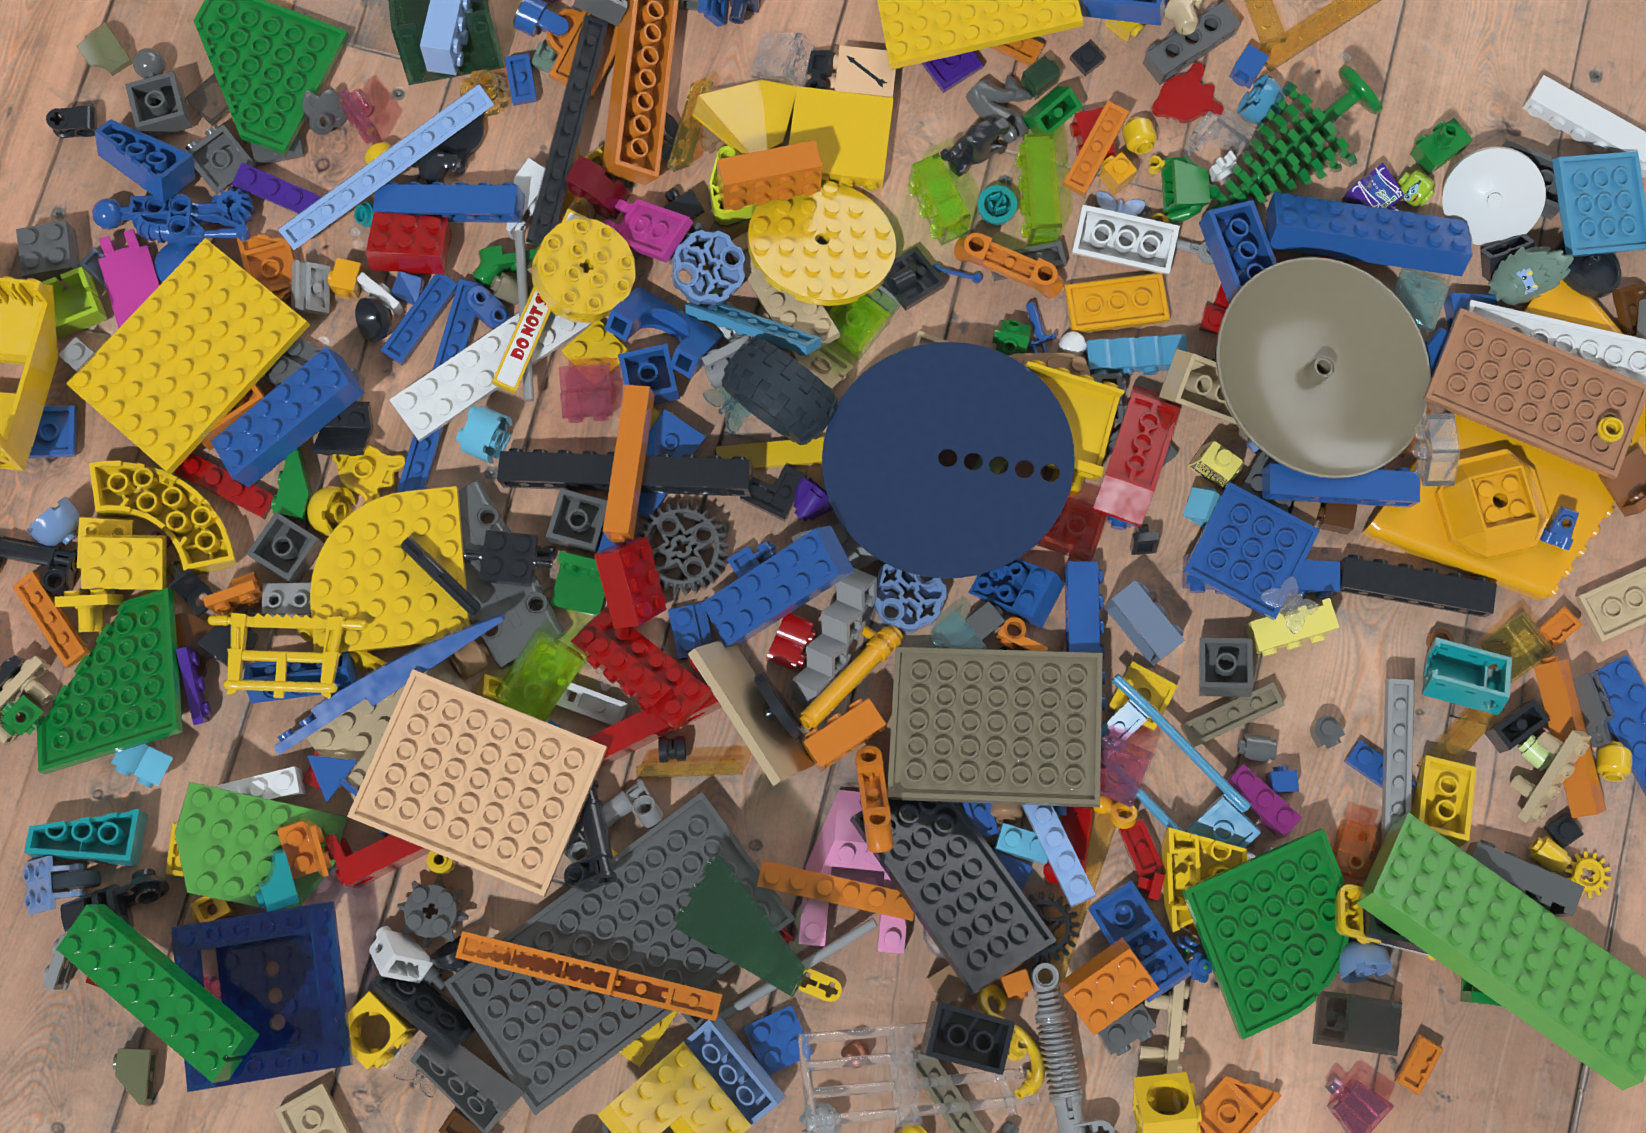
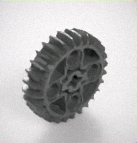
M677 502L676 509L673 510L671 505L667 504V512L664 513L661 508H658V517L653 514L649 515L652 520L651 524L643 521V525L647 529L646 531L638 530V534L641 537H648L649 544H651L652 537L657 530L665 542L652 550L653 559L658 556H663L667 559L665 565L661 567L655 566L659 574L660 585L664 584L663 591L665 593L668 592L670 587L673 588L674 595H677L678 590L682 589L684 596L687 595L688 588H692V591L696 594L698 585L706 590L705 581L708 580L714 584L715 581L712 575L721 576L718 566L726 567V563L721 558H728L729 555L728 552L722 551V549L728 548L729 544L728 542H721V540L726 539L727 534L725 532L719 533L723 529V525L721 523L714 525L717 521L715 515L708 519L710 513L708 509L702 514L700 513V505L691 510V505L687 502L685 509H682L680 502ZM678 518L693 519L699 522V524L685 531ZM668 522L676 524L675 530L670 533L665 532L663 526ZM702 531H707L711 534L710 539L707 541H700L697 536ZM682 544L683 547H686V552L678 551V545ZM714 546L713 558L706 568L699 554ZM692 565H698L702 568L701 572L696 576L688 573V569ZM679 566L686 580L672 579L664 574Z

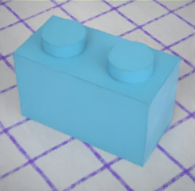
M1005 823L1000 825L993 850L1040 865L1047 864L1048 859L1035 832Z

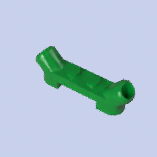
M501 245L481 249L478 253L480 264L474 270L473 278L477 283L483 284L485 288H490L496 275L500 276L501 273L509 271L517 273L516 252L505 254ZM537 249L526 250L527 269L532 268V261Z

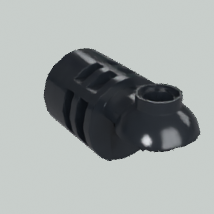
M149 868L138 870L132 874V881L127 885L120 887L117 884H112L62 904L60 912L64 930L67 934L87 904H105L131 927H134L131 906L139 903L149 904L163 897L170 887L166 880L156 875L155 870Z

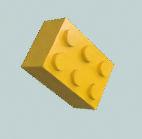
M86 534L81 537V589L163 590L167 586V535Z

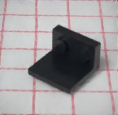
M353 402L320 429L313 446V453L327 456L333 454L364 455L374 427L370 402Z

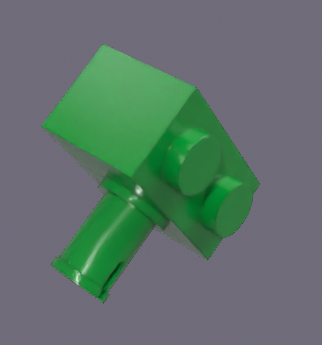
M1455 118L1447 123L1443 120L1432 129L1433 133L1427 136L1424 134L1413 143L1415 147L1410 155L1428 176L1465 150L1473 140Z

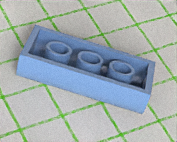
M718 1015L717 1021H706L684 1041L751 1126L786 1097L720 1015Z

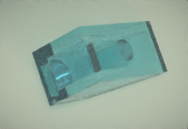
M957 610L953 611L931 630L933 635L931 640L938 648L988 650V647Z

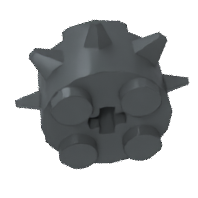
M438 875L433 885L422 886L418 882L413 881L411 883L413 891L408 896L407 901L397 905V908L404 911L406 921L402 933L414 932L422 936L424 948L429 947L433 938L444 937L452 943L455 941L453 929L458 926L459 921L469 919V915L461 911V904L459 902V899L464 894V890L451 891L445 888L441 875ZM433 904H435L434 908L438 909V914L432 915V918H430L428 909L432 908Z

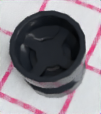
M684 735L676 736L674 739L658 737L660 763H666L672 759H676L678 762L686 761Z

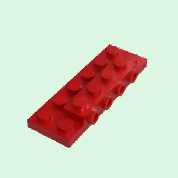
M608 607L602 610L570 641L573 647L586 656V661L594 669L599 667L603 670V675L611 683L616 681L620 684V689L629 698L632 696L638 699L637 703L646 712L649 710L653 711L674 730H677L713 695L709 687L635 628L614 629Z

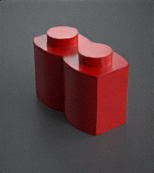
M791 613L783 617L766 656V661L792 672H795L797 667L801 669L807 657V654L803 653L807 644L815 639L817 631L813 630L814 623Z

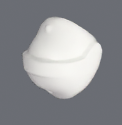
M1070 331L1060 339L1059 348L1061 353L1081 356L1086 350L1087 344L1081 334Z

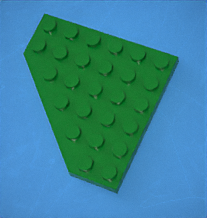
M204 0L193 21L241 139L286 156L307 117L302 107L303 95L308 90L318 96L349 37L348 31L265 0Z
M167 587L163 590L124 601L116 611L119 613L111 625L106 624L95 640L98 643L90 655L85 656L74 670L76 674L68 686L63 685L52 701L54 706L47 716L42 715L38 721L40 723L37 727L38 772L45 775L183 732L173 590Z

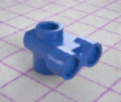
M1561 506L1552 514V523L1548 529H1544L1540 540L1562 549L1570 550L1574 541L1571 536L1579 512ZM1564 519H1570L1566 525H1561Z

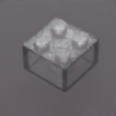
M1454 413L1422 414L1421 424L1416 425V439L1418 442L1413 443V456L1418 457V461H1416L1417 476H1421L1422 486H1454L1460 456Z

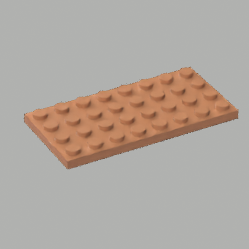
M1460 308L1423 400L1610 479H1615L1619 474L1646 402V384ZM1606 417H1615L1623 423L1624 433L1615 442H1606L1597 433L1598 423ZM1606 426L1607 432H1608L1609 434H1612V433H1613L1612 428L1609 427V426Z

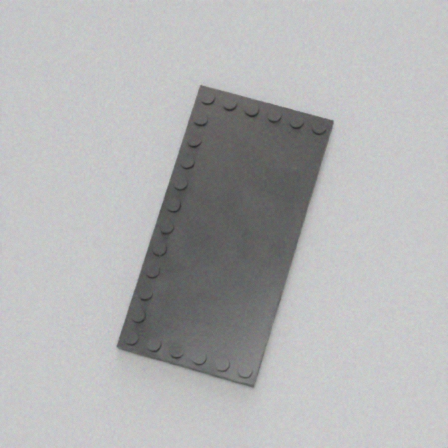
M701 792L613 857L611 862L613 872L617 874L616 881L600 886L590 892H583L572 887L501 941L703 990L796 919L774 890L757 887L760 870L703 792ZM471 962L444 982L515 1086L525 1092L522 1097L534 1115L540 1113L674 1012L476 962Z

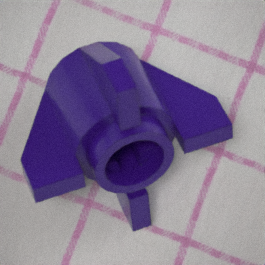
M803 477L797 484L793 505L796 508L794 513L804 521L808 519L814 521L815 518L833 510L829 502L826 490L819 486L813 478L806 479Z

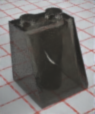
M1322 991L1317 996L1312 1044L1398 1056L1402 1002Z

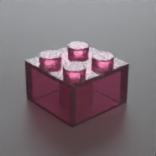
M1107 733L1101 740L1100 794L1132 808L1138 798L1155 753Z

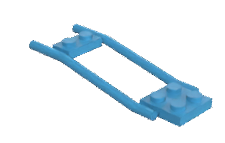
M1117 674L1112 679V682L1130 699L1101 725V762L1166 829L1170 827L1183 831L1110 756L1150 717L1224 792L1184 832L1245 848L1261 833V829L1243 813L1250 808L1251 804L1210 765L1155 707L1122 676Z

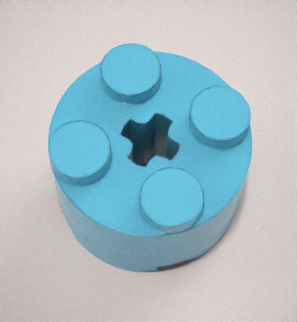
M473 405L469 409L465 427L458 431L456 441L460 443L462 452L493 464L494 461L492 459L494 457L499 459L500 451H505L511 436V433L507 432L508 425L512 426V419L487 407Z

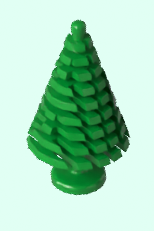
M1345 64L1340 67L1338 74L1348 91L1323 112L1319 107L1313 110L1309 106L1313 101L1305 93L1300 95L1296 91L1298 87L1295 84L1286 81L1283 86V93L1286 98L1289 96L1293 102L1288 105L1284 101L1285 98L1278 95L1274 104L1281 112L1276 115L1272 109H1269L1265 116L1270 121L1269 125L1274 132L1262 122L1257 129L1262 140L1269 144L1270 151H1266L1262 146L1263 143L1254 136L1249 142L1250 148L1259 156L1258 159L1263 165H1260L1257 160L1250 156L1249 152L1244 150L1240 158L1247 165V169L1252 175L1249 176L1236 164L1232 172L1241 184L1237 187L1230 178H1227L1224 186L1230 195L1226 198L1219 191L1215 197L1218 204L1209 210L1234 205L1236 202L1249 201L1246 197L1248 193L1259 204L1267 202V198L1258 187L1259 184L1265 190L1267 189L1272 196L1274 192L1282 193L1274 184L1275 181L1270 175L1276 180L1278 179L1287 191L1296 190L1297 185L1292 178L1288 177L1286 169H1290L1294 174L1293 177L1305 186L1313 182L1306 169L1312 175L1315 174L1318 179H1322L1328 176L1323 171V165L1325 164L1330 168L1329 171L1333 173L1342 170L1341 163L1348 167L1356 165L1357 158L1355 154H1350L1346 150L1349 145L1343 136L1337 139L1334 135L1337 128L1332 123L1357 102L1371 114H1378L1383 110L1381 102L1367 83L1351 67ZM1300 112L1305 116L1302 120L1297 116ZM1288 122L1294 126L1291 130L1286 127ZM1277 131L1282 136L1280 140H1277L1274 136ZM1325 140L1329 144L1326 147L1322 145ZM1312 150L1317 154L1315 159L1310 155ZM1337 154L1342 159L1340 164L1334 160ZM1299 160H1302L1306 164L1304 165L1305 168L1302 169L1298 165V163L1300 162Z

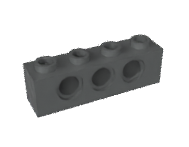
M1224 1L1217 6L1211 5L1203 12V15L1198 18V27L1192 34L1181 35L1174 30L1166 36L1165 41L1159 45L1155 43L1146 50L1143 65L1159 85L1236 35L1241 23ZM1205 27H1211L1214 31H1208ZM1186 39L1194 41L1195 44L1187 43ZM1166 52H1172L1176 57H1170Z

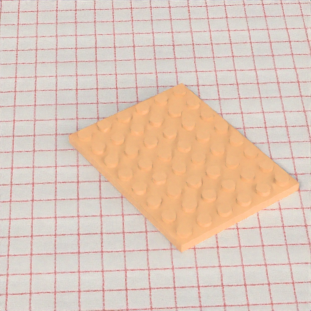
M412 669L347 817L545 897L608 747Z

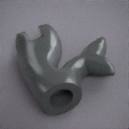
M1007 75L1004 89L984 79L973 86L966 94L969 104L983 121L989 120L992 117H996L997 121L1002 118L1010 125L1009 133L1004 136L1000 134V136L1008 144L1014 142L1017 136L1021 137L1028 131L1025 121L1019 114L996 104L1011 101L1021 102L1033 98L1027 90L1018 87L1017 81L1012 76Z

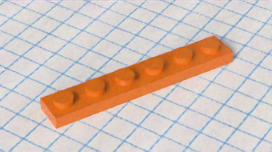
M765 860L762 861L757 887L913 921L914 912L899 890Z

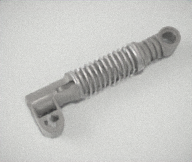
M1037 963L1030 971L1033 991H1037V994H1034V996L1038 1000L1035 1002L1036 1005L1040 1006L1037 1007L1035 1023L1041 1024L1036 1029L1041 1031L1038 1033V1036L1042 1037L1039 1039V1042L1043 1043L1040 1045V1048L1044 1049L1041 1051V1054L1045 1055L1042 1060L1046 1061L1043 1066L1047 1067L1044 1072L1048 1073L1045 1078L1050 1079L1046 1083L1051 1085L1047 1090L1052 1091L1048 1096H1050V1103L1055 1107L1059 1133H1086V1125H1089V1130L1093 1133L1098 1131L1099 1126L1106 1130L1105 1133H1115L1113 1126L1102 1118H1083L1081 1100L1083 1098L1082 1086L1077 1085L1081 1080L1076 1079L1079 1073H1075V1070H1078V1067H1074V1064L1077 1062L1073 1061V1058L1076 1056L1072 1055V1052L1075 1050L1070 1047L1074 1044L1069 1041L1073 1038L1068 1036V1034H1071V1031L1067 1030V1028H1070V1025H1061L1063 1022H1069V1016L1063 1004H1059V1001H1062V998L1058 997L1061 992L1057 990L1059 988V973L1049 963ZM1043 968L1048 969L1051 974L1050 980L1047 983H1041L1038 980V972Z

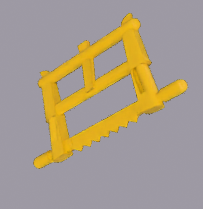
M231 613V617L228 615H211L208 617L210 625H231V648L227 649L228 677L223 682V687L228 690L227 695L236 694L238 690L274 691V698H284L285 692L321 693L324 697L332 699L331 693H335L338 689L334 682L339 657L342 654L338 651L343 628L347 630H365L368 626L367 622L347 619L345 621L346 618L342 616L321 619L316 615L313 618L307 615L301 618L296 614L292 618L287 614L284 617L278 614L272 617L268 613L264 617L259 613L254 617L239 613ZM248 627L326 630L323 653L245 650ZM244 661L277 662L275 681L241 680ZM287 662L322 663L321 682L286 681Z

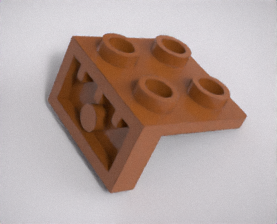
M1637 448L1625 455L1617 478L1610 479L1598 474L1624 517L1646 510V457Z

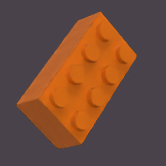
M813 140L717 159V186L724 211L730 209L740 210L744 206H760L770 201H785L795 196H810L820 192L823 165L816 141Z

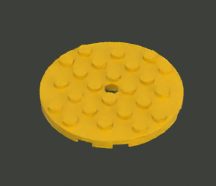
M821 180V191L813 195H800L789 200H775L757 206L752 214L747 235L748 251L755 268H759L766 277L765 280L779 292L785 291L794 295L795 300L822 306L848 304L858 301L859 297L867 293L872 294L884 283V279L892 269L896 253V239L892 225L879 206L861 192L832 181L826 182ZM822 237L828 244L821 245L816 240Z

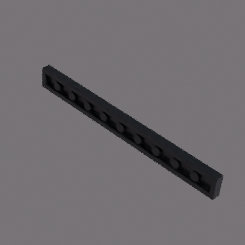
M585 14L582 21L526 242L538 246L558 223L567 187L565 179L572 168L609 23Z

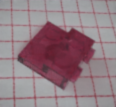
M610 363L559 367L562 419L568 418L569 423L583 422V417H593L594 421L609 420L608 415L614 414Z

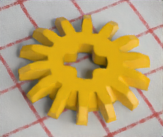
M1583 851V858H1580L1578 853L1574 854L1576 862L1574 863L1571 860L1569 863L1572 869L1566 868L1564 872L1571 874V877L1566 879L1585 886L1583 893L1586 891L1588 898H1592V891L1598 896L1602 895L1599 888L1601 887L1605 890L1609 888L1604 884V880L1611 881V877L1605 876V872L1611 871L1610 867H1602L1606 860L1602 858L1597 861V853L1595 852L1591 858H1588V851ZM1584 867L1586 870H1592L1594 873L1591 875V882L1588 879L1583 880L1581 878Z

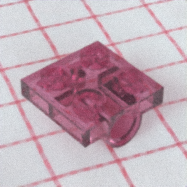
M345 88L340 91L338 95L342 102L339 105L350 124L357 128L363 141L367 145L369 143L373 145L383 142L375 125L369 118L373 114L375 106L361 89L349 92Z

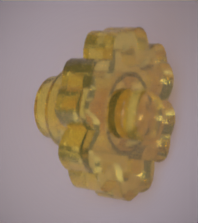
M482 69L471 72L470 78L462 80L460 96L477 84H480L494 104L482 113L484 116L497 115L500 113V108L508 106L510 89L506 87L507 80L501 77L499 73Z

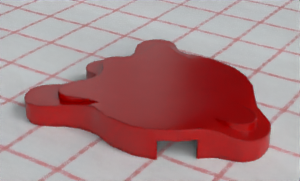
M1195 62L1187 73L1174 76L1163 84L1158 99L1153 103L1151 109L1156 117H1165L1167 119L1171 117L1174 120H1178L1179 123H1188L1203 116L1219 118L1223 113V107L1213 99L1214 86L1212 84H1201L1200 80L1205 68L1201 63Z

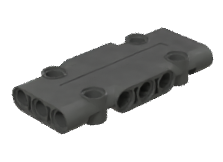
M481 481L473 482L458 490L464 555L466 554V549L481 551L485 541L486 530L511 532L507 524L505 525ZM486 515H495V519L492 523H483V519ZM465 560L467 592L481 605L480 610L473 616L469 614L473 624L504 613L506 616L497 625L498 632L495 636L488 637L486 632L481 635L501 670L516 664L566 634L541 589L542 586L535 574H533L531 587L480 582V561ZM536 600H542L544 603L542 609L532 611V603Z

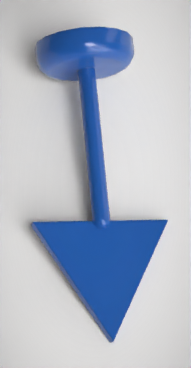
M307 755L326 803L329 802L340 785L355 796L357 795L359 790L347 782L345 778L359 760ZM379 830L380 834L384 837L389 835V833Z

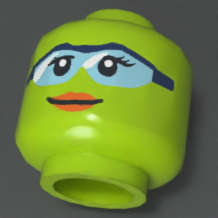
M1419 170L1414 171L1411 175L1406 172L1397 183L1404 195L1402 199L1412 207L1423 206L1435 192L1433 190L1434 182Z

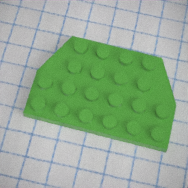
M189 781L175 830L186 890L192 894L259 907L255 896V891L259 890L257 883L263 881L271 869V851L281 848L276 828L308 818L313 824L316 823L317 827L321 828L324 838L334 834L340 843L347 817ZM324 839V842L320 843L321 848H323L324 852H326L324 846H326L327 843ZM330 860V862H331V868H328V869H327V870H328V873H329V872L333 869V867H334V863H335L334 860H332V861ZM317 871L293 879L299 902L276 911L294 914L325 877Z

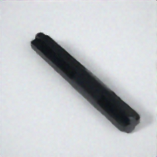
M407 537L401 543V548L470 615L473 616L480 610V603L412 537Z

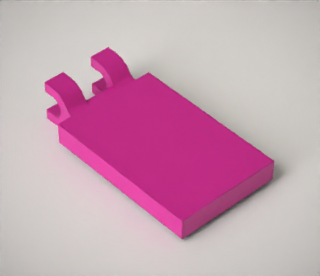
M619 199L615 208L623 212L622 216L624 219L620 224L608 219L604 222V224L613 227L627 241L630 250L665 263L668 262L693 224V221L688 216L640 199H636L634 204Z
M134 229L124 231L129 247L119 250L115 249L114 242L111 241L109 236L99 238L105 257L98 260L119 328L160 286L150 249L147 245L141 247L139 237L135 234Z

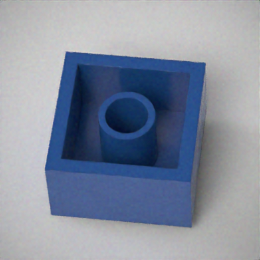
M667 344L618 354L624 385L650 386L655 395L653 405L680 399L674 369L669 367L671 356Z

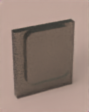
M215 73L185 98L193 109L211 126L230 111Z

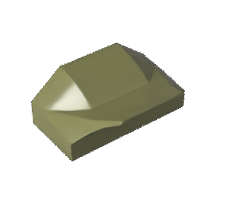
M105 22L88 33L84 40L77 45V48L90 66L103 68L112 76L133 64Z

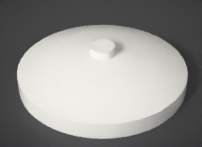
M1498 146L1482 148L1462 158L1448 174L1442 190V208L1445 218L1467 221L1470 242L1480 246L1501 243L1512 236L1526 234L1540 218L1546 199L1545 183L1535 163L1517 150Z

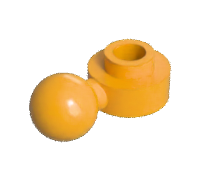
M1100 793V808L1092 807L1096 813H1109L1113 825L1121 829H1128L1135 825L1137 809L1129 802L1113 804L1107 794Z

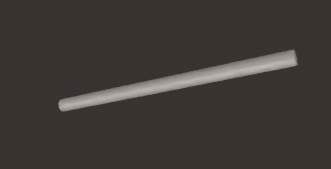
M516 230L514 233L520 318L528 300L525 232L523 230ZM532 356L523 374L525 402L534 401Z
M873 917L722 1009L719 1011V1015L724 1021L875 929L878 927Z

